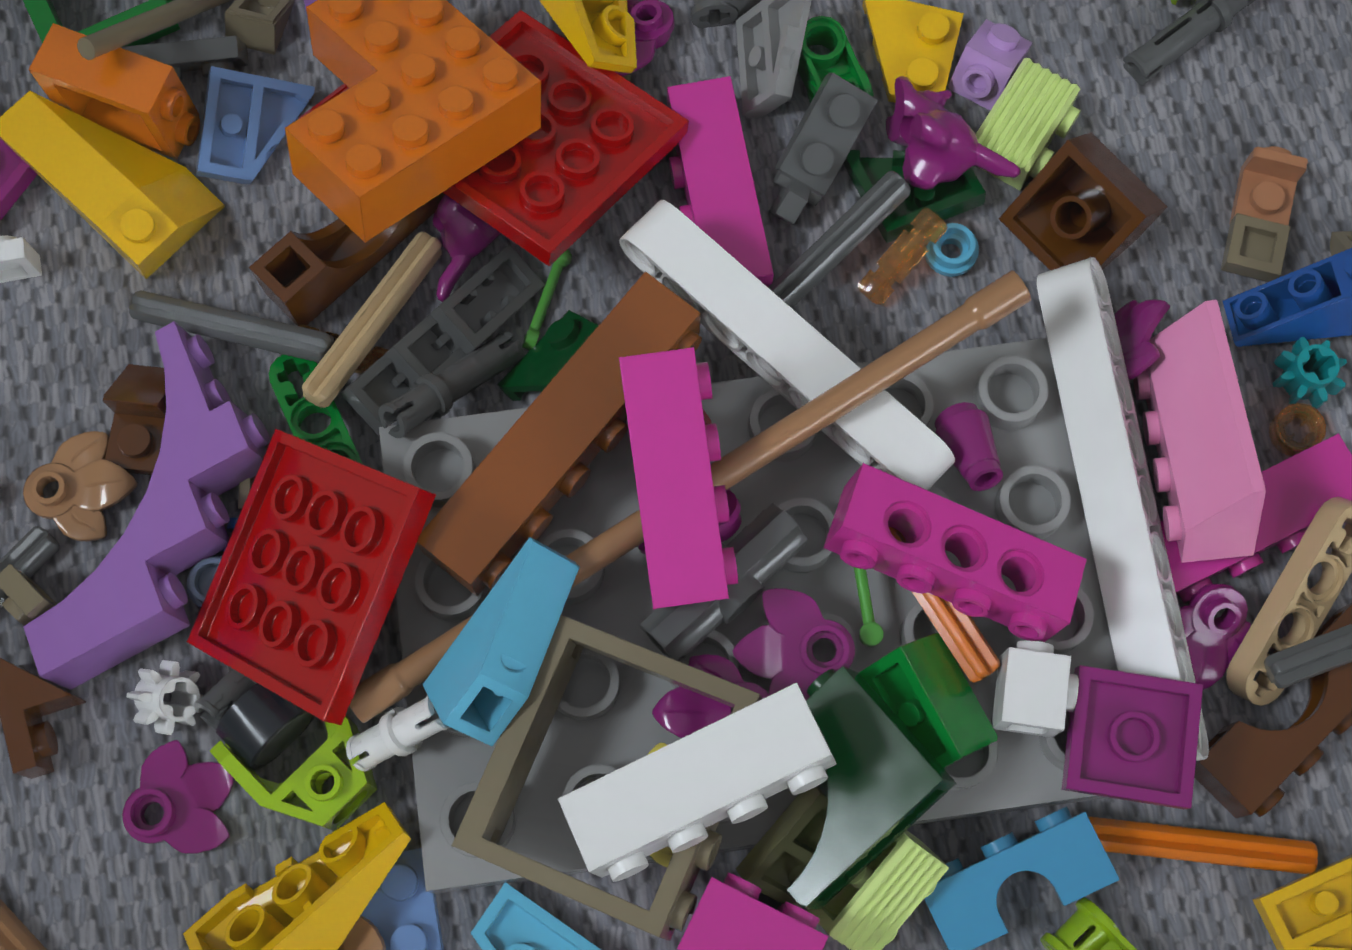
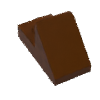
M128 364L103 397V402L114 412L105 460L121 466L128 473L152 475L161 448L166 414L164 368Z
M0 658V718L13 774L33 779L52 773L54 768L51 756L58 753V741L52 725L48 721L43 722L42 716L86 703V701Z

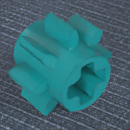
M1301 337L1292 346V353L1282 351L1273 362L1277 367L1283 369V372L1272 385L1277 388L1284 387L1286 392L1291 395L1289 398V405L1291 406L1300 399H1309L1312 407L1318 409L1328 401V394L1336 395L1346 386V383L1338 378L1337 375L1340 369L1347 363V360L1338 358L1336 353L1330 349L1329 340H1326L1321 345H1309L1307 339Z

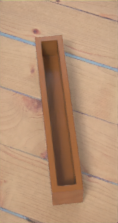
M645 271L420 533L417 545L422 553L475 596L478 597L486 586L492 589L513 561L510 557L521 544L528 540L529 537L537 540L547 529L553 518L549 511L563 495L571 498L581 489L591 473L587 466L601 450L606 453L611 452L626 434L628 425L625 423L627 414L619 357L693 347L696 351L702 341V337L698 335L700 333L701 313Z

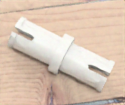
M427 695L426 698L408 708L396 707L386 712L380 718L379 724L350 737L346 744L347 757L351 760L367 751L369 755L356 761L353 766L360 771H369L375 768L377 764L394 755L405 757L417 751L421 747L423 740L451 727L442 723Z

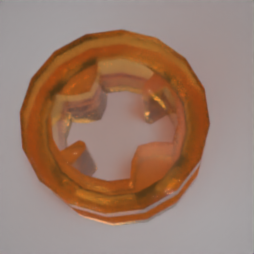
M1304 403L1289 404L1274 416L1269 427V436L1272 444L1278 451L1287 456H1294L1322 442L1326 434V424L1323 416L1316 408ZM1294 418L1302 420L1299 426L1302 427L1306 424L1310 431L1301 439V442L1293 440L1295 433L1288 436L1285 431V427Z

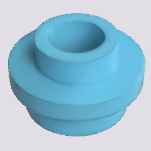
M947 223L936 227L930 232L924 245V256L928 265L935 272L949 277L967 273L974 266L979 254V245L975 235L966 226L958 223ZM945 244H954L960 249L961 255L957 258H949L942 253L941 247Z

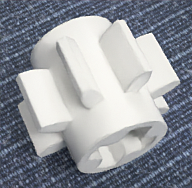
M162 660L159 673L150 669L140 668L138 670L141 680L137 684L135 691L128 692L126 696L134 700L139 710L133 719L135 723L149 725L154 722L155 732L172 735L175 721L189 726L196 724L193 717L196 710L193 705L195 701L203 697V695H200L199 689L195 684L200 677L199 672L188 670L180 672L179 662ZM165 693L172 694L171 702H163Z

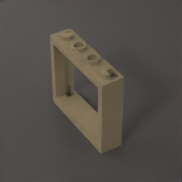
M561 615L530 695L499 737L451 846L654 936L671 941L675 929L682 932L689 914L693 915L697 903V895L690 892L700 868L708 871L718 854L722 842V834L715 831L719 822L705 828L709 835L705 840L686 850L673 853L650 910L505 848L498 843L584 648L733 707L731 714L763 698L757 692Z

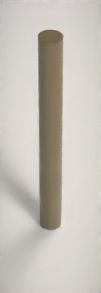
M174 0L82 37L78 40L77 48L83 58L92 60L231 0Z

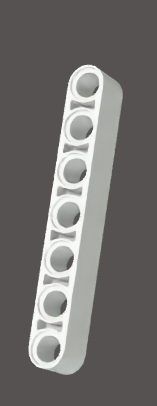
M665 200L658 201L620 238L619 243L624 253L643 273L646 271L701 313L700 323L795 408L799 409L861 369L671 203ZM886 390L821 430L860 465L865 463L925 490H929L955 462V457L946 443Z

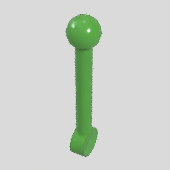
M569 249L552 265L532 322L523 340L522 348L531 350L537 343L542 323L563 267L571 263L572 254Z
M854 567L863 626L859 631V640L867 647H874L882 641L884 632L874 619L866 569Z

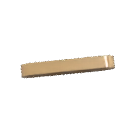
M1342 497L1331 498L1323 503L1314 516L1229 664L1226 681L1228 688L1235 695L1253 704L1263 706L1276 700L1284 689L1277 688L1268 679L1264 660L1270 655L1267 653L1270 648L1275 649L1274 654L1313 639L1352 573L1351 500ZM1328 547L1333 549L1331 554L1326 553ZM1321 562V577L1317 584L1309 589L1307 585L1309 574L1312 568ZM1292 613V627L1285 637L1279 639L1278 629L1281 621L1285 616ZM1260 672L1258 678L1254 681L1256 673Z

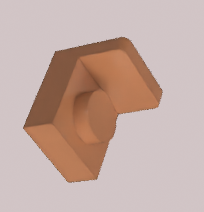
M1255 147L1241 166L1230 222L1239 213L1289 225L1296 185L1306 172L1308 159L1292 155L1289 150L1281 147Z

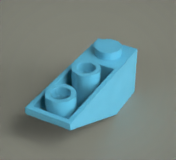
M531 537L528 538L423 683V687L444 725L489 746L495 744L530 695L580 566L575 561Z

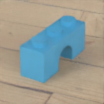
M1066 806L1034 821L1039 833L1017 842L1013 832L980 847L985 858L968 867L963 868L959 858L946 863L949 869L937 882L935 890L924 900L948 950H973L1008 933V929L997 908V894L1001 884L1014 873L1032 871L1046 877L1052 884L1063 906L1119 881L1120 879L1086 812H1081L1072 817Z

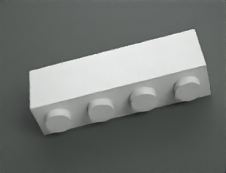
M795 683L558 798V801L588 871L601 878L610 874L612 881L616 882L633 876L647 868L649 863L646 856L667 846H670L672 853H676L702 842L709 836L705 828L727 817H730L732 824H737L762 813L768 808L765 799L789 788L792 795H797L820 785L828 779L825 770L837 763L798 684Z

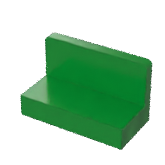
M939 633L902 645L859 672L943 768L998 740L997 733Z

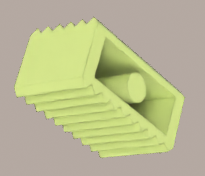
M1024 58L976 133L978 143L1016 164L1020 168L1021 173L1013 178L996 176L986 170L984 171L1019 191L1029 176L1035 178L1055 153L1047 148L1055 134L1065 139L1081 110L1073 106L1080 91L1079 86L1071 84L1068 79H1062L1059 74H1052L1049 68H1042L1039 63H1033L1030 58Z
M906 830L822 909H807V911L820 918L819 925L834 940H837L842 945L844 944L849 950H882L885 945L893 941L898 933V929L922 900L935 890L937 882L947 872L949 867L921 840Z

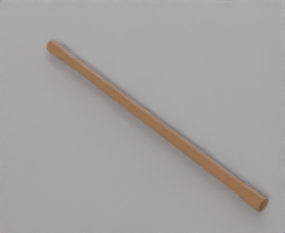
M1009 271L968 297L964 304L721 457V460L710 464L713 486L725 485L726 490L970 335L979 330L989 328L1031 301V295L1025 283L1015 271ZM640 509L566 556L580 566L572 588L644 543ZM472 616L401 661L387 665L360 682L350 703V708L362 723H366L407 697L415 687L425 682Z

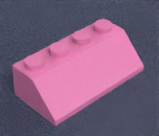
M1210 300L1203 302L1149 340L1159 351L1160 357L1149 368L1133 379L1137 400L1146 399L1148 411L1143 412V430L1147 446L1156 445L1159 458L1153 459L1155 488L1157 493H1167L1169 506L1163 507L1165 535L1168 542L1177 541L1182 563L1254 555L1266 494L1218 301Z

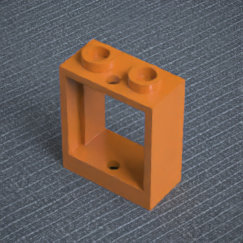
M53 23L28 69L52 102L150 150L174 159H178L184 145L190 146L194 143L200 129V114L172 66L123 48H118L92 60H87L81 56L77 48L78 40L87 35Z

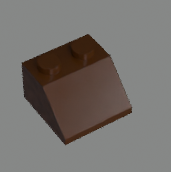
M1090 132L1067 140L999 217V220L1049 270L1091 257L1096 258L1103 270L1133 244L1168 206Z

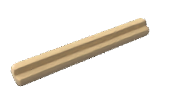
M420 232L415 235L303 383V396L306 400L320 408H326L332 403L442 255V244L436 237H432L426 232Z

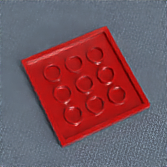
M520 10L489 37L541 81V128L443 193L547 266H551L679 143L688 131L689 120L616 72L588 67L569 41Z
M275 429L187 643L320 720L342 725L397 589L403 579L404 572L422 528L426 523L436 494Z

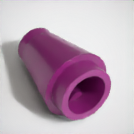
M969 402L954 404L943 410L935 420V434L952 451L955 457L953 465L974 491H985L996 486L1003 478V471L1000 467L987 413L978 410L975 404Z

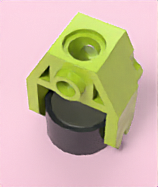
M255 684L230 707L220 720L216 733L225 744L220 740L210 750L211 754L260 806L333 831L337 830L378 789L372 769L360 771L353 766L356 761L367 756L366 751L351 760L347 757L346 744L348 739L360 733L357 725L347 715L342 725L325 722L328 733L327 740L283 783L262 779L255 770L266 766L276 759L308 728L315 716L262 685ZM330 777H334L333 788L324 794L323 785L325 781Z

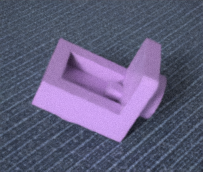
M986 19L965 46L948 84V88L968 100L991 110L1026 57L1032 42L1021 37L1014 28L1006 24L993 23Z

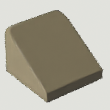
M235 0L225 12V37L237 36L247 45V48L275 55L294 5V0Z

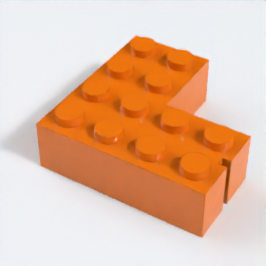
M317 0L306 6L313 55L347 85L349 89L285 127L292 173L365 243L541 128V81L447 0Z

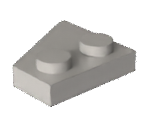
M762 0L736 20L743 116L751 118L764 117L792 98L812 0Z

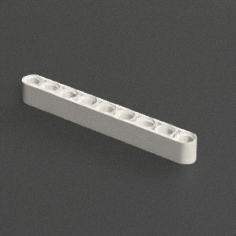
M1091 257L1039 274L1037 276V290L1117 669L1121 672L1196 683L1109 289L1099 262L1096 258ZM1202 709L1200 713L1196 761L1207 759L1209 754V743Z

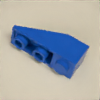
M1352 248L1223 300L1235 345L1242 347L1297 341L1301 337L1311 340L1352 335Z

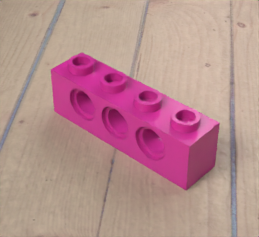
M865 463L860 466L844 486L823 547L839 554L840 558L850 566L859 569H874L895 578L897 583L906 590L916 593H930L951 602L957 611L965 615L989 618L1007 626L1009 631L1019 638L1046 642L1070 624L1087 559ZM889 527L895 528L899 532H901L906 540V543L900 542L896 538H894V536L891 534L889 530ZM945 551L954 554L960 561L961 567L953 564L948 559ZM1002 575H1005L1013 582L1016 591L1006 585Z

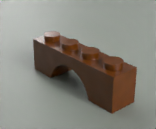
M442 192L366 243L339 218L315 232L296 233L290 231L256 260L249 269L266 295L297 326L305 328L434 214L439 200L445 194Z
M1352 603L1337 610L1317 631L1314 638L1352 624ZM1352 662L1310 678L1308 703L1302 715L1289 728L1284 730H1264L1241 721H1236L1223 727L1208 742V758L1196 761L1194 778L1235 818L1248 816L1253 813L1258 817L1265 815L1284 796L1285 792L1279 786L1292 772L1297 776H1301L1322 757L1324 751L1318 745L1332 731L1338 736L1352 726Z

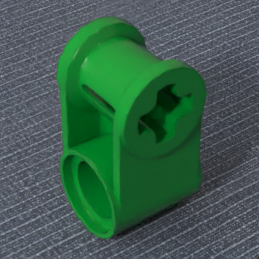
M826 16L809 19L798 65V72L806 87L809 102H812L828 73H835L874 97L869 78L863 67L859 64L841 24L833 18ZM812 45H822L828 48L831 53L826 55L815 54L810 51L809 47Z

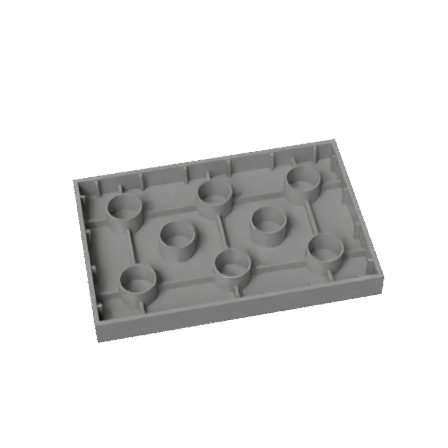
M1048 338L945 351L885 389L934 433L936 431L935 420L938 415L954 404L962 402L973 403L977 406L978 410L987 413L1000 467L1003 471L1002 480L988 490L974 491L956 467L952 465L928 491L1087 559L1071 622L1045 643L1054 646V654L1071 656L1070 674H1074L1075 668L1079 665L1118 671ZM873 361L855 364L862 369ZM761 376L711 383L712 399L701 400L702 408L711 419L712 424L716 423L721 457L797 410ZM527 408L424 421L408 431L402 438H395L389 434L390 429L396 425L388 426L385 429L384 427H379L383 473L436 494L422 531ZM629 429L611 452L606 453L601 450L587 466L591 473L581 489L571 498L563 495L549 511L553 515L552 521L537 541L567 556L639 510ZM823 431L817 432L731 487L730 491L736 495L741 505L740 515L742 522L738 531L728 540L722 542L725 546L772 503L785 510L794 519L803 534L808 538V542L763 584L764 590L739 616L728 624L722 622L700 645L680 661L681 663L688 665L689 658L696 655L711 654L721 656L734 663L744 682L755 683L769 693L772 679L762 678L749 672L733 656V649L748 633L760 626L769 625L763 608L762 594L765 590L774 588H787L812 597L825 620L835 621L849 631L855 645V655L849 669L858 673L898 647L938 633L911 591L901 587L895 578L874 569H866L874 619L882 627L884 634L882 641L877 646L867 647L860 642L859 631L863 626L854 567L845 563L839 554L823 547L843 488L861 465ZM525 540L521 544V546L516 550V552L510 557L512 560L515 558V556L518 554V552L527 540ZM417 543L396 592L402 659L472 616L491 591L486 586L478 597L424 555ZM638 547L571 588L561 615L663 655L640 628V624L656 609H653L646 555L641 553ZM945 551L948 559L956 566L961 567L958 558L951 552ZM1002 575L1006 585L1016 591L1013 582L1005 575ZM971 616L998 659L1009 647L1017 648L1018 641H1030L1013 635L1007 626L989 618ZM820 639L813 644L812 652L818 661L828 662L834 658L836 649L831 641ZM584 648L498 844L567 875L589 872L558 798L646 756L658 743L669 745L681 739L663 728L652 715L653 708L667 692L679 686ZM957 662L992 725L997 671L983 680L973 683L968 679ZM423 683L415 687L406 697L407 708L426 698L427 693ZM1066 711L1064 731L1052 738L994 729L998 736L997 741L944 768L957 784L911 826L1109 797L1061 790L1070 711ZM449 728L423 740L421 747L412 753L426 892L438 894L501 885L505 882L529 881L526 878L451 846L497 741L493 746H489L462 732ZM826 780L818 786L828 798V782ZM787 788L766 798L768 808L746 821L732 824L730 817L721 820L715 831L722 834V842L718 853L753 849L799 794L792 795L790 789ZM650 855L646 856L648 863H655Z

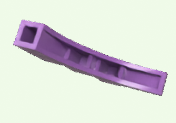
M175 321L155 331L165 372L166 414L161 448L147 491L124 534L97 569L64 600L23 626L39 677L70 690L190 626L183 607L188 602L187 594L176 575L196 565L201 560L226 549L230 538L225 524L229 523L230 519L223 502L218 496L239 485L240 482L257 475L266 453L265 446L270 443L269 434L259 417L254 413L248 416L233 404L224 386L217 379L213 378L209 366L214 364L215 360L204 339L198 334L192 337Z

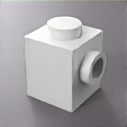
M1018 641L1017 648L1009 647L999 656L1001 666L997 669L992 726L996 730L1052 738L1064 731L1066 711H1073L1075 709L1079 687L1078 675L1070 674L1071 656L1054 654L1053 645L1039 641Z

